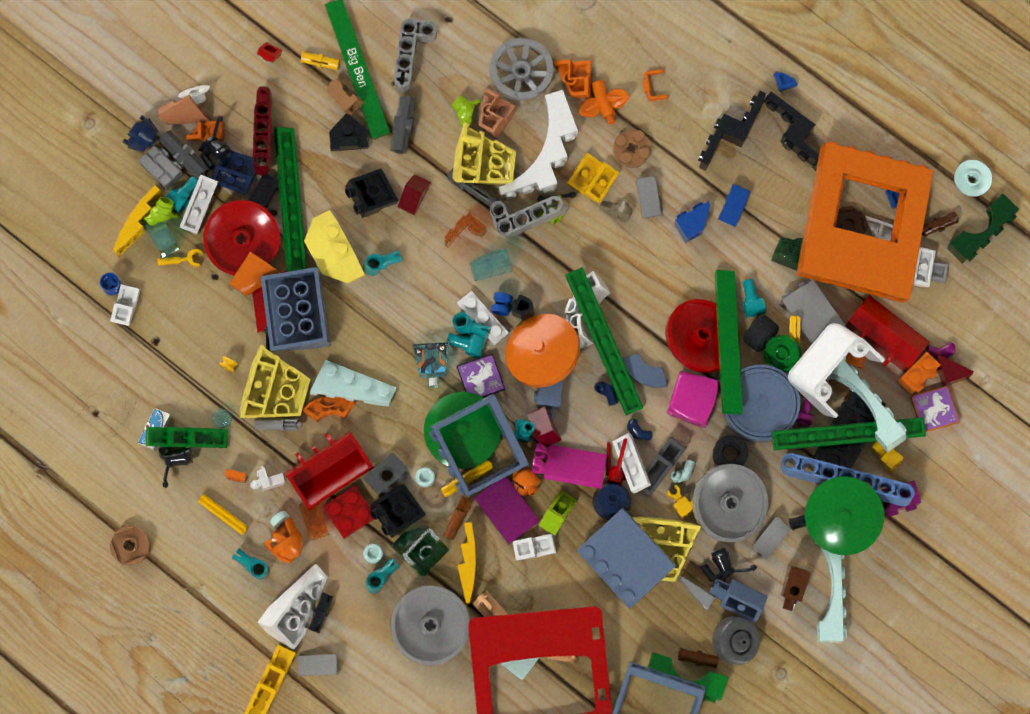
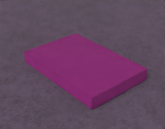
M507 477L493 483L474 497V500L508 545L540 522Z

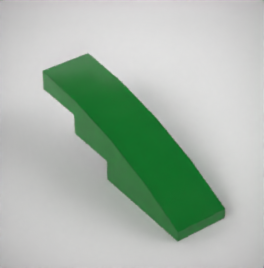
M146 427V446L227 448L228 429Z

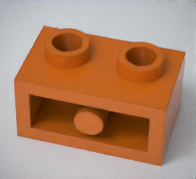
M926 352L896 383L910 396L915 391L919 393L926 386L924 382L928 378L932 380L939 373L937 369L941 364Z

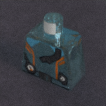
M449 342L412 344L419 377L427 378L429 388L439 387V377L447 375Z

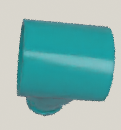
M193 176L181 188L179 187L177 190L175 188L172 189L166 196V198L174 202L173 208L179 213L187 208L190 202V194L194 191L198 182Z
M396 250L386 255H369L364 264V271L370 276H375L380 270L386 269L387 266L402 262V257L399 255L400 252ZM375 262L378 267L372 268L369 263Z
M753 279L744 280L743 287L746 297L744 298L745 301H743L746 318L766 314L764 300L757 294Z
M457 313L452 319L455 330L460 335L473 333L487 339L488 334H490L491 327L476 323L466 313ZM461 322H466L465 325H463V326H458L459 323H461Z
M449 333L446 343L448 342V345L462 348L468 356L481 358L486 339L474 334L462 337Z
M516 419L513 433L517 441L528 443L535 425L527 420Z
M240 548L237 549L236 553L241 557L236 554L232 556L233 560L246 567L245 570L256 579L262 580L268 576L269 568L264 561L258 560L256 557L252 558ZM258 565H263L265 568L264 572L260 575L255 574V568Z
M391 558L380 570L377 569L368 575L365 583L368 592L372 594L380 592L388 578L400 567L397 562L394 564V559ZM372 579H376L379 581L380 585L374 587L370 584L369 581Z

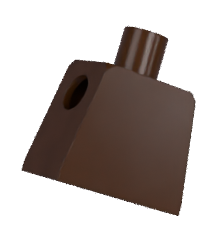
M788 565L781 591V596L785 597L783 609L794 612L796 601L802 602L810 571ZM796 586V593L791 594V587Z

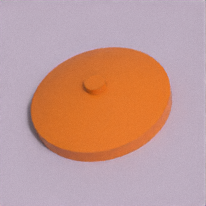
M554 314L532 316L520 323L507 341L505 348L507 367L512 375L524 385L535 388L552 386L566 378L574 369L580 355V340L573 326L564 318Z

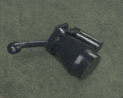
M222 116L217 118L213 136H210L203 142L198 151L202 152L200 157L209 170H212L215 166L209 157L210 152H212L216 159L222 162L228 160L232 154L229 146L219 141L216 137L218 125L223 120Z
M158 447L159 456L166 465L162 483L164 488L168 487L167 475L169 468L193 463V455L190 448L183 447L170 453V448L172 447H164L165 457H163L162 449Z
M726 548L711 553L712 561L721 573L715 575L707 564L700 566L710 581L726 575L725 579L722 580L724 582L734 572H749L757 569L756 565H751L747 569L732 568L729 552L726 551Z

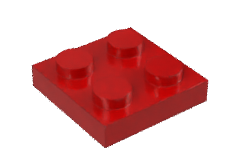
M355 485L322 506L343 539H346L375 520L370 514L371 508Z

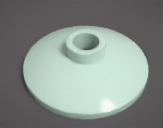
M968 160L958 166L954 174V181L960 192L967 196L976 197L988 191L992 183V174L984 163L977 160ZM969 178H973L975 182H969Z

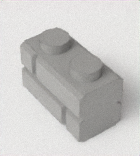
M153 146L147 154L139 159V163L168 191L183 177L182 167L175 160L171 162L168 159L169 154L163 148L158 149L156 146Z

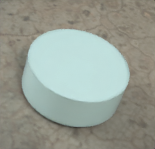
M421 468L416 473V482L421 487H430L435 481V474L430 468Z
M281 511L271 519L270 523L274 529H277L290 516L286 511Z
M369 544L365 547L363 556L368 563L376 564L382 560L383 551L379 545Z

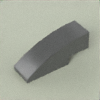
M671 436L646 469L651 485L643 489V491L650 496L687 449L686 446Z

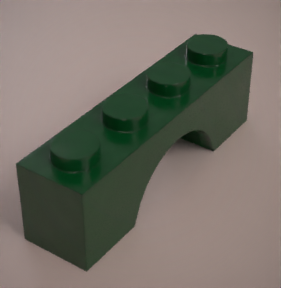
M1001 194L986 210L989 219L987 230L977 234L962 231L948 245L947 249L962 264L966 260L972 261L978 255L976 251L980 247L984 249L991 242L989 240L991 236L997 237L1004 230L1002 226L1006 222L1010 224L1017 218L1015 214L1019 208L1004 194Z

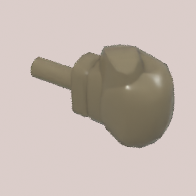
M622 200L619 204L613 203L612 207L604 205L599 207L601 210L610 212L609 216L620 222L628 221L632 214V208L629 206V202Z

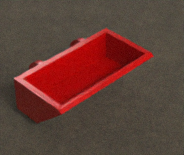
M870 295L845 325L850 331L866 340L877 352L886 358V361L882 364L884 367L891 362L904 373L907 372L930 342Z
M350 431L334 441L326 433L324 436L329 442L327 446L319 451L316 446H313L312 449L315 453L305 460L297 452L295 455L300 463L284 473L308 511L374 468Z

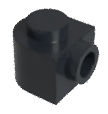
M520 294L517 299L513 300L510 309L514 317L526 320L534 316L535 308L531 299Z

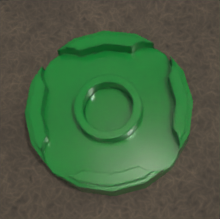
M781 334L772 337L767 342L764 357L769 366L776 367L786 373L801 358V349L794 338Z

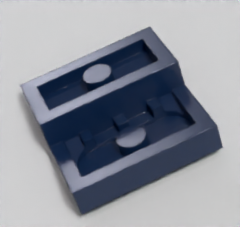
M232 151L228 160L220 161L219 165H216L212 179L218 181V185L247 195L256 175L253 169V158Z

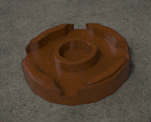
M852 206L842 207L838 211L835 227L865 235L867 220L865 215Z

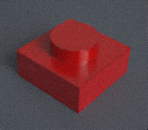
M265 42L257 51V55L261 56L265 61L272 63L282 53L281 49L268 42Z

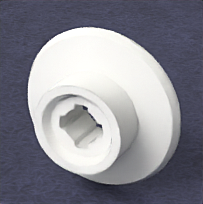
M201 85L179 93L178 97L182 99L190 94L196 104L202 103L206 100L204 93L210 90V86Z

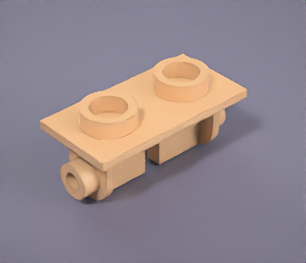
M488 591L482 593L472 603L484 617L508 614Z

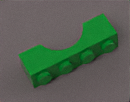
M652 652L647 667L681 678L673 668L672 658ZM709 671L703 678L690 682L705 686L704 700L716 703V700L721 701L728 677Z

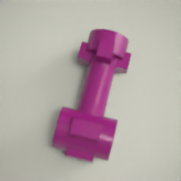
M802 395L805 402L803 410L799 411L796 422L799 425L811 426L814 416L810 414L812 404Z

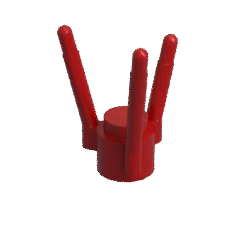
M627 438L623 439L617 466H612V469L611 443L607 442V470L605 476H608L607 481L622 484L623 480L626 481L621 465Z

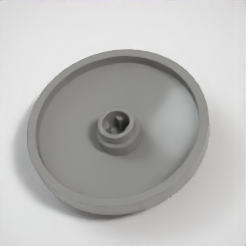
M736 464L716 466L706 472L695 487L692 499L694 517L698 525H701V529L716 540L724 542L745 540L757 532L766 518L768 511L766 488L759 476L747 467Z
M422 586L408 592L395 606L390 624L391 635L398 650L409 660L422 665H437L449 661L462 650L468 639V624L470 621L466 607L453 592L439 586Z

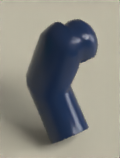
M602 381L595 384V391L606 396L609 406L618 404L613 386Z
M636 419L628 421L627 430L632 434L633 438L651 441L652 431L642 430Z

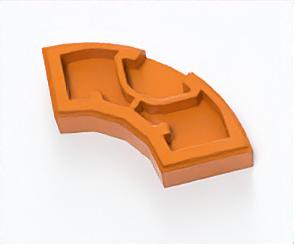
M325 396L311 401L302 411L317 423L322 418L330 415L340 416L345 419L356 405V402L341 397L330 398Z

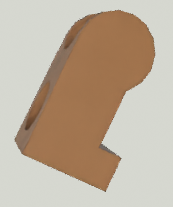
M338 80L329 83V94L345 113L352 115L364 103L357 95H351L347 85Z

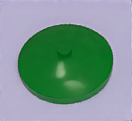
M469 392L451 393L439 399L429 410L424 423V438L431 454L442 464L449 466L447 460L441 458L438 452L440 447L437 442H433L429 434L431 432L429 426L480 401L483 397ZM488 405L439 429L458 469H471L488 460L496 451L501 438V431Z
M849 476L834 477L821 483L810 495L805 509L806 527L812 539L824 550L837 555L857 554L869 548L879 537L884 524L883 504L877 492L866 482Z

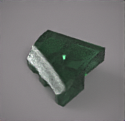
M780 238L771 261L797 271L803 238L794 240Z

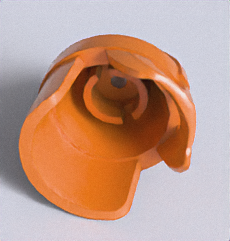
M292 518L286 519L282 526L272 532V539L263 543L274 557L286 563L294 561L303 549V537L298 532Z

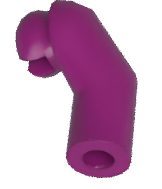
M952 342L946 343L940 349L930 345L927 352L934 357L941 355L948 358L955 353L956 346Z

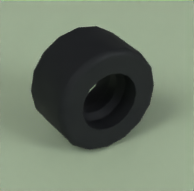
M762 315L747 329L743 341L754 351L760 352L766 348L767 342L777 335L779 326L766 315Z
M735 435L722 437L717 441L713 449V460L717 466L723 464L743 466L748 458L746 443ZM732 446L737 450L738 456L735 460L725 459L723 450L726 447Z

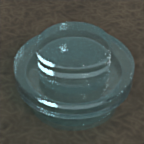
M218 409L212 416V421L218 428H226L232 420L231 414L226 409Z

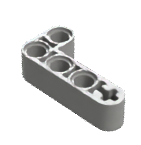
M405 19L401 23L394 73V86L399 93H407L411 88L417 42L431 43L436 38V26L431 21ZM408 27L414 29L412 32L405 31V29ZM426 29L433 31L431 34L423 33ZM404 45L412 46L409 50H404L402 47ZM403 62H407L410 64L406 68L400 66V64ZM402 75L405 76L403 85L400 84L402 82Z
M551 196L513 214L510 205L496 201L490 206V214L497 232L500 235L511 238L564 215L568 211L569 205L565 199L559 196ZM503 206L504 211L499 215V208ZM543 209V215L538 217L539 210ZM524 216H526L527 221L524 225H522L521 220ZM510 224L509 231L505 232V226Z

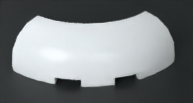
M592 271L587 275L597 302L600 304L610 294V291L599 275ZM573 296L572 299L569 298L567 303L565 320L577 332L581 349L593 344V340Z

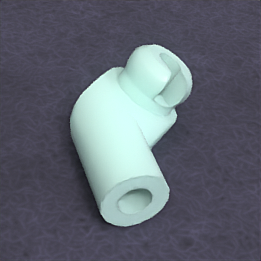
M686 460L683 469L672 471L670 475L672 481L681 483L689 480L695 462Z

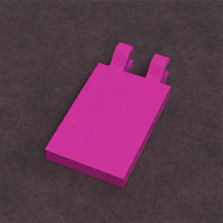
M536 444L531 472L545 474L544 479L602 489L607 455L550 445L548 449L543 444ZM541 459H547V463H544Z

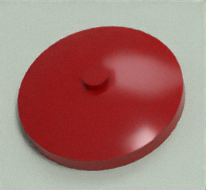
M234 200L221 205L211 214L204 228L203 243L210 261L221 271L235 276L250 252L270 264L279 249L280 233L274 217L266 208L252 201Z
M693 299L683 302L670 314L666 323L665 336L671 353L682 365L691 370L702 373L719 371L716 303L704 299ZM738 330V339H739V345H740V335H739V330Z

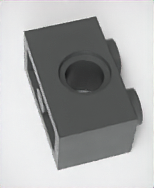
M392 452L363 478L380 498L382 495L393 490L392 486L397 482L399 484L408 477L407 473L409 471ZM385 472H391L393 477L391 480L385 481L382 479V475Z

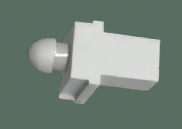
M260 466V470L256 472L258 480L251 481L250 487L252 489L260 487L263 492L284 485L285 480L282 473L268 477L264 466Z

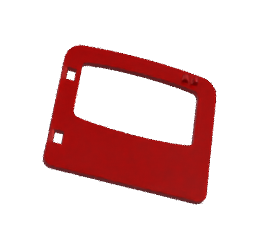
M589 606L475 617L470 620L468 628L477 714H493L489 668L492 665L516 660L555 656H585L590 658L595 709L581 714H612L603 616L599 607ZM593 627H599V639H593ZM598 689H605L606 700L599 701Z

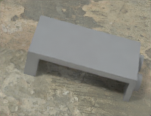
M806 280L797 286L798 289L793 293L790 290L782 295L783 299L779 303L780 306L785 305L792 316L801 317V330L811 344L814 343L829 324L836 323L847 328L814 280L810 282Z

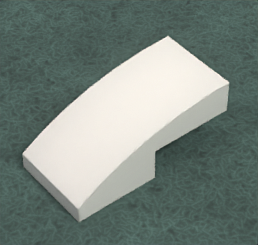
M121 284L117 302L114 303L111 322L126 326L130 325L141 289Z
M553 534L512 541L516 561L557 553Z

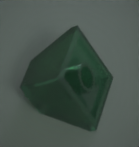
M428 526L404 532L391 545L392 549L422 578L449 551V548Z

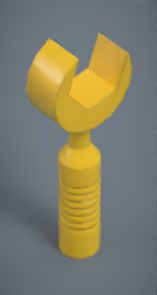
M192 249L188 252L187 257L157 258L158 266L188 261L191 266L199 267L201 265L194 263L193 257L196 254H204L199 249Z

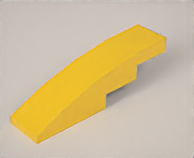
M156 185L140 200L121 229L113 248L117 257L124 253L146 232L142 226L146 222L144 218L150 214L151 206L162 196L160 189Z
M472 522L464 523L468 543L461 544L464 564L457 565L466 605L471 603L476 568Z
M281 644L277 645L244 714L268 713L297 653L296 651Z

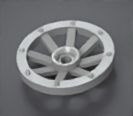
M526 38L512 39L503 43L493 54L490 62L491 80L495 88L504 96L518 101L530 100L541 95L550 85L553 77V61L549 52L540 43ZM524 47L520 61L516 58L512 48ZM531 48L540 55L528 63L527 58ZM505 52H507L513 66L499 61ZM543 60L545 61L547 71L531 70ZM496 68L506 70L512 74L499 79ZM529 77H541L545 79L537 87ZM516 79L514 91L503 85ZM522 81H525L531 91L519 92Z

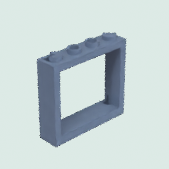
M489 395L429 426L431 429L429 434L433 442H437L440 447L438 452L443 460L446 459L449 464L447 470L450 476H455L458 482L455 486L460 495L464 494V496L468 497L529 465L495 395ZM488 405L516 462L467 487L439 429Z
M629 661L612 714H619L631 675L695 696L690 714H698L705 693V686Z

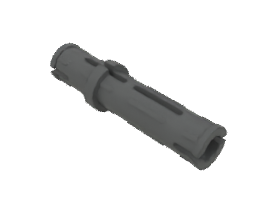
M453 168L448 173L447 179H450L460 186L461 190H466L488 206H491L496 201H500L499 198H496L476 183L465 184L454 181L452 179Z

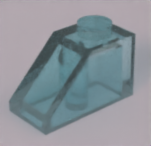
M159 222L154 226H150L148 223L144 225L162 257L179 249L165 222Z
M507 249L487 253L470 262L474 281L511 272V263Z

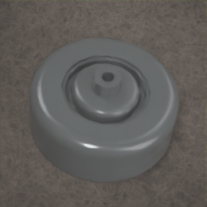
M731 616L723 619L713 632L712 645L714 652L722 661L734 665H742L751 661L760 645V635L757 627L752 621L742 617Z

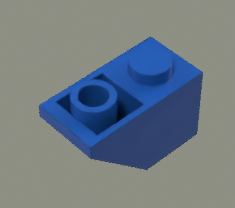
M700 202L693 207L692 211L688 213L684 211L676 216L677 219L674 225L685 243L702 235L710 207L709 202L704 204Z

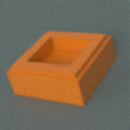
M226 469L225 476L228 480L246 483V473Z

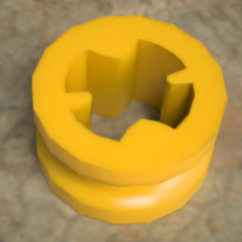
M223 356V361L219 362L218 365L234 373V367L238 366V363Z

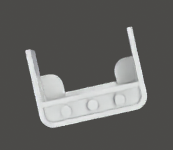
M836 323L829 324L788 374L789 382L823 415L837 418L838 414L826 403L831 396L832 390L825 380L843 358L850 353L858 358L865 356L871 361L883 363L885 360L866 340Z

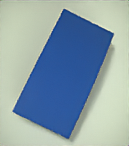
M732 184L718 220L736 227L750 191Z

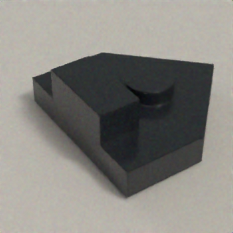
M347 113L329 131L331 152L368 149L367 129Z

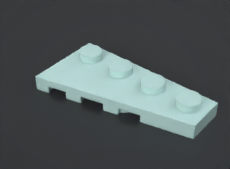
M325 360L311 388L310 394H322L330 398L341 397L349 401L360 400L368 404L389 407L396 392V387Z

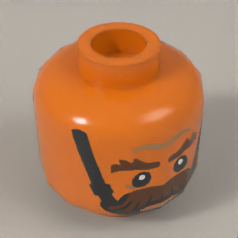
M523 467L512 475V485L522 496H533L539 490L540 479L535 473L531 472V468Z

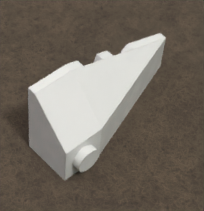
M314 564L268 607L257 623L270 636L289 649L294 650L307 631L305 626L309 617H312L314 613L312 611L314 603L320 598L328 578L318 565Z

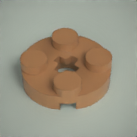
M640 130L622 132L616 137L613 146L615 159L629 168L643 165L651 151L649 139ZM629 145L637 147L635 153H632L630 150L627 151Z
M125 526L118 529L110 542L112 556L123 565H137L149 555V538L144 531L137 527ZM128 541L135 543L132 551L125 549Z

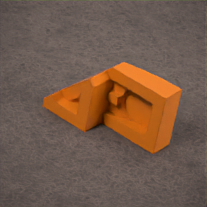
M217 121L198 122L195 130L188 134L186 139L188 141H206L210 136H213ZM223 121L219 123L216 133L219 141L224 140Z

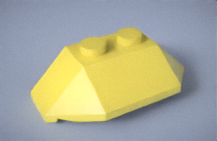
M328 210L313 218L304 242L321 274L347 284L364 276L365 274L350 243L331 211Z

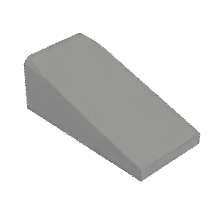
M655 176L637 179L636 186L642 218L661 216Z
M681 577L679 582L706 612L715 599L714 596L685 577Z
M338 655L298 656V676L338 675Z

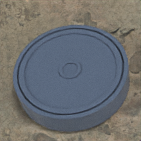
M752 365L740 370L743 413L741 415L723 414L729 428L742 439L755 443L772 442V431L789 430L794 425L800 410L799 392L789 382L788 375L780 369L769 365Z

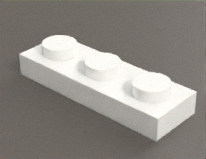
M200 175L180 224L181 229L198 235L219 183L218 181Z
M472 291L457 302V305L470 319L475 320L476 323L491 327L487 339L494 347L509 335V332Z
M628 433L612 442L619 458L623 439L627 438L621 466L630 490L635 494L651 484L633 436Z

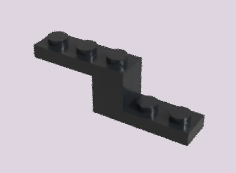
M759 91L757 96L753 95L749 104L752 108L750 112H745L742 121L723 114L722 119H717L714 125L716 131L714 135L710 134L706 145L709 146L706 151L702 150L698 159L701 162L699 168L706 171L721 139L742 148L767 93Z
M770 91L764 101L767 108L779 113L785 122L792 123L782 136L780 142H782L784 148L795 152L801 161H807L811 164L812 168L816 171L819 154L804 143L816 124Z

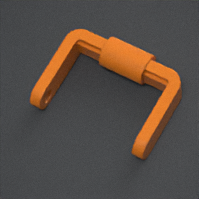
M664 69L646 71L644 73L643 87L648 101L666 100L669 98L668 95L651 97L652 90L648 76L665 73Z

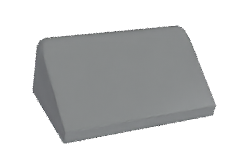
M776 516L752 548L765 559H768L791 529Z

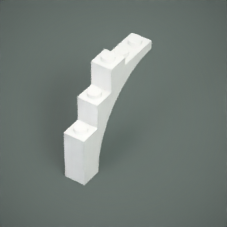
M563 90L545 95L544 102L548 113V133L543 149L525 173L513 180L512 183L499 187L501 199L506 198V200L515 198L516 194L522 192L524 194L534 191V188H537L539 194L544 193V195L553 193L554 189H557V181L552 167L559 168L565 165L568 156L562 141L569 142L575 139L578 132Z

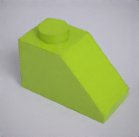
M561 490L547 509L539 526L547 532L556 535L578 500Z

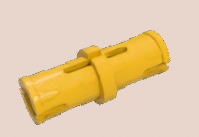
M303 51L301 63L315 65L320 69L324 67L337 71L340 59L326 57L321 53L317 55Z

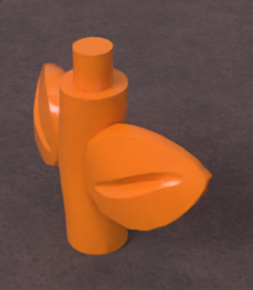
M604 80L595 81L591 84L594 97L583 101L579 114L591 118L601 113L603 119H607L609 125L614 124V116L616 115L614 109L624 106L630 95L625 90L614 88L607 93Z

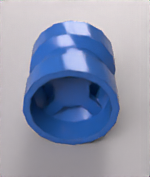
M106 273L100 279L101 288L106 294L112 296L119 293L121 282L114 273Z
M495 292L493 298L495 302L492 305L491 312L500 316H509V304L512 303L513 296L507 293Z

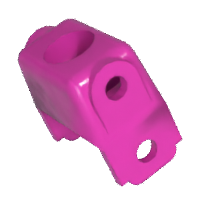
M680 371L667 414L689 424L706 428L708 425L706 420L713 409L720 382L705 376Z

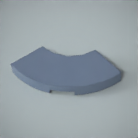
M639 354L622 358L630 377L635 381L651 388L667 387L662 367L654 368L648 366L642 361Z

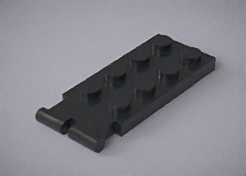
M850 389L849 392L852 394L848 402L843 401L837 412L838 417L833 419L830 426L875 422V419L862 398ZM882 401L881 404L883 405V407H885L886 403ZM866 442L818 447L812 459L852 469ZM830 472L823 473L828 478L833 476Z

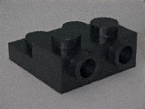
M382 168L352 178L345 186L346 196L352 198L354 202L353 208L355 213L360 214L362 218L376 214L380 209L394 205L399 201Z
M405 484L377 499L370 506L371 516L373 519L380 521L382 532L391 538L404 532L409 526L426 516Z

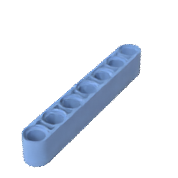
M788 453L782 458L781 471L790 477L816 484H821L828 479L839 476L858 478L868 482L877 492L881 501L899 506H908L914 496L913 487L903 482L793 453ZM792 462L795 466L787 467L785 463ZM811 467L814 471L811 473L806 472L804 468ZM830 472L833 476L828 478L823 473ZM887 487L890 492L884 493L880 488ZM905 492L909 497L903 498L900 493Z

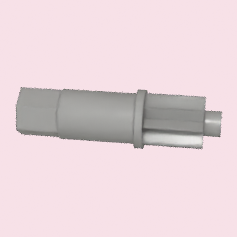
M255 418L254 427L255 430L297 431L298 428L302 427V422H298V419Z

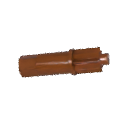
M465 496L460 498L443 535L444 537L452 541L454 540L472 504L469 501L471 497Z

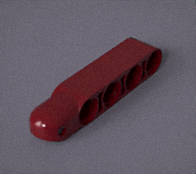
M260 86L258 88L256 105L254 107L253 169L256 174L261 176L266 175L270 171L272 92L267 86ZM261 111H266L267 113H266V114H260L259 112H261ZM260 128L267 129L265 131H259ZM259 145H265L266 147H265V148H259L258 146H259ZM259 162L266 163L263 166L258 165Z

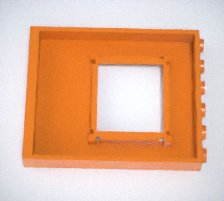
M828 141L820 148L796 276L901 303L910 300L933 170L927 169L928 167L925 165H912L906 160H893L891 156L874 155L872 151H859L853 146H840L839 143L834 141ZM844 179L899 193L890 241L835 227Z

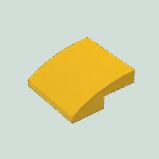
M585 153L566 185L600 204L619 172L607 163H602L589 153Z

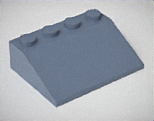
M314 267L261 276L270 351L303 350L331 346L320 270Z
M624 508L616 513L577 550L629 609L636 605L676 567L673 561Z

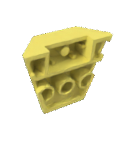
M464 122L455 151L452 179L459 183L497 185L512 183L516 151L497 140H490L484 136L482 131L477 132L469 127L470 124Z
M260 344L252 362L242 396L240 418L301 416L311 379Z
M644 516L632 517L676 565L662 581L676 582L701 525L681 520Z

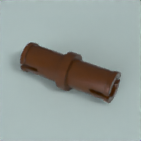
M952 212L941 218L936 217L934 221L923 225V230H928L922 232V235L926 237L937 231L942 232L945 228L959 223V218L951 220V218L958 215Z
M680 648L678 653L679 661L695 663L696 666L705 665L714 668L718 666V656L705 654L700 650L695 652Z

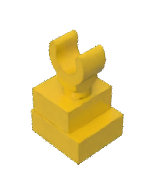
M878 442L872 446L871 451L882 457L880 464L885 467L889 474H892L902 463L903 456L894 449L887 453Z
M675 485L674 488L677 493L672 495L667 491L666 494L670 499L676 501L673 504V509L682 521L693 513L692 501L689 502L686 497L682 498L680 488Z

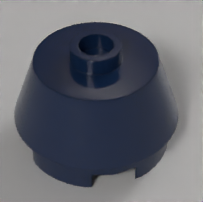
M141 115V123L136 122L127 134L130 138L128 140L124 139L122 142L128 146V149L143 153L147 147L151 149L157 141L154 137L159 130L150 118L147 119Z
M619 483L602 484V489L597 488L593 495V507L600 517L610 520L622 508L628 513L631 507V496L629 491Z

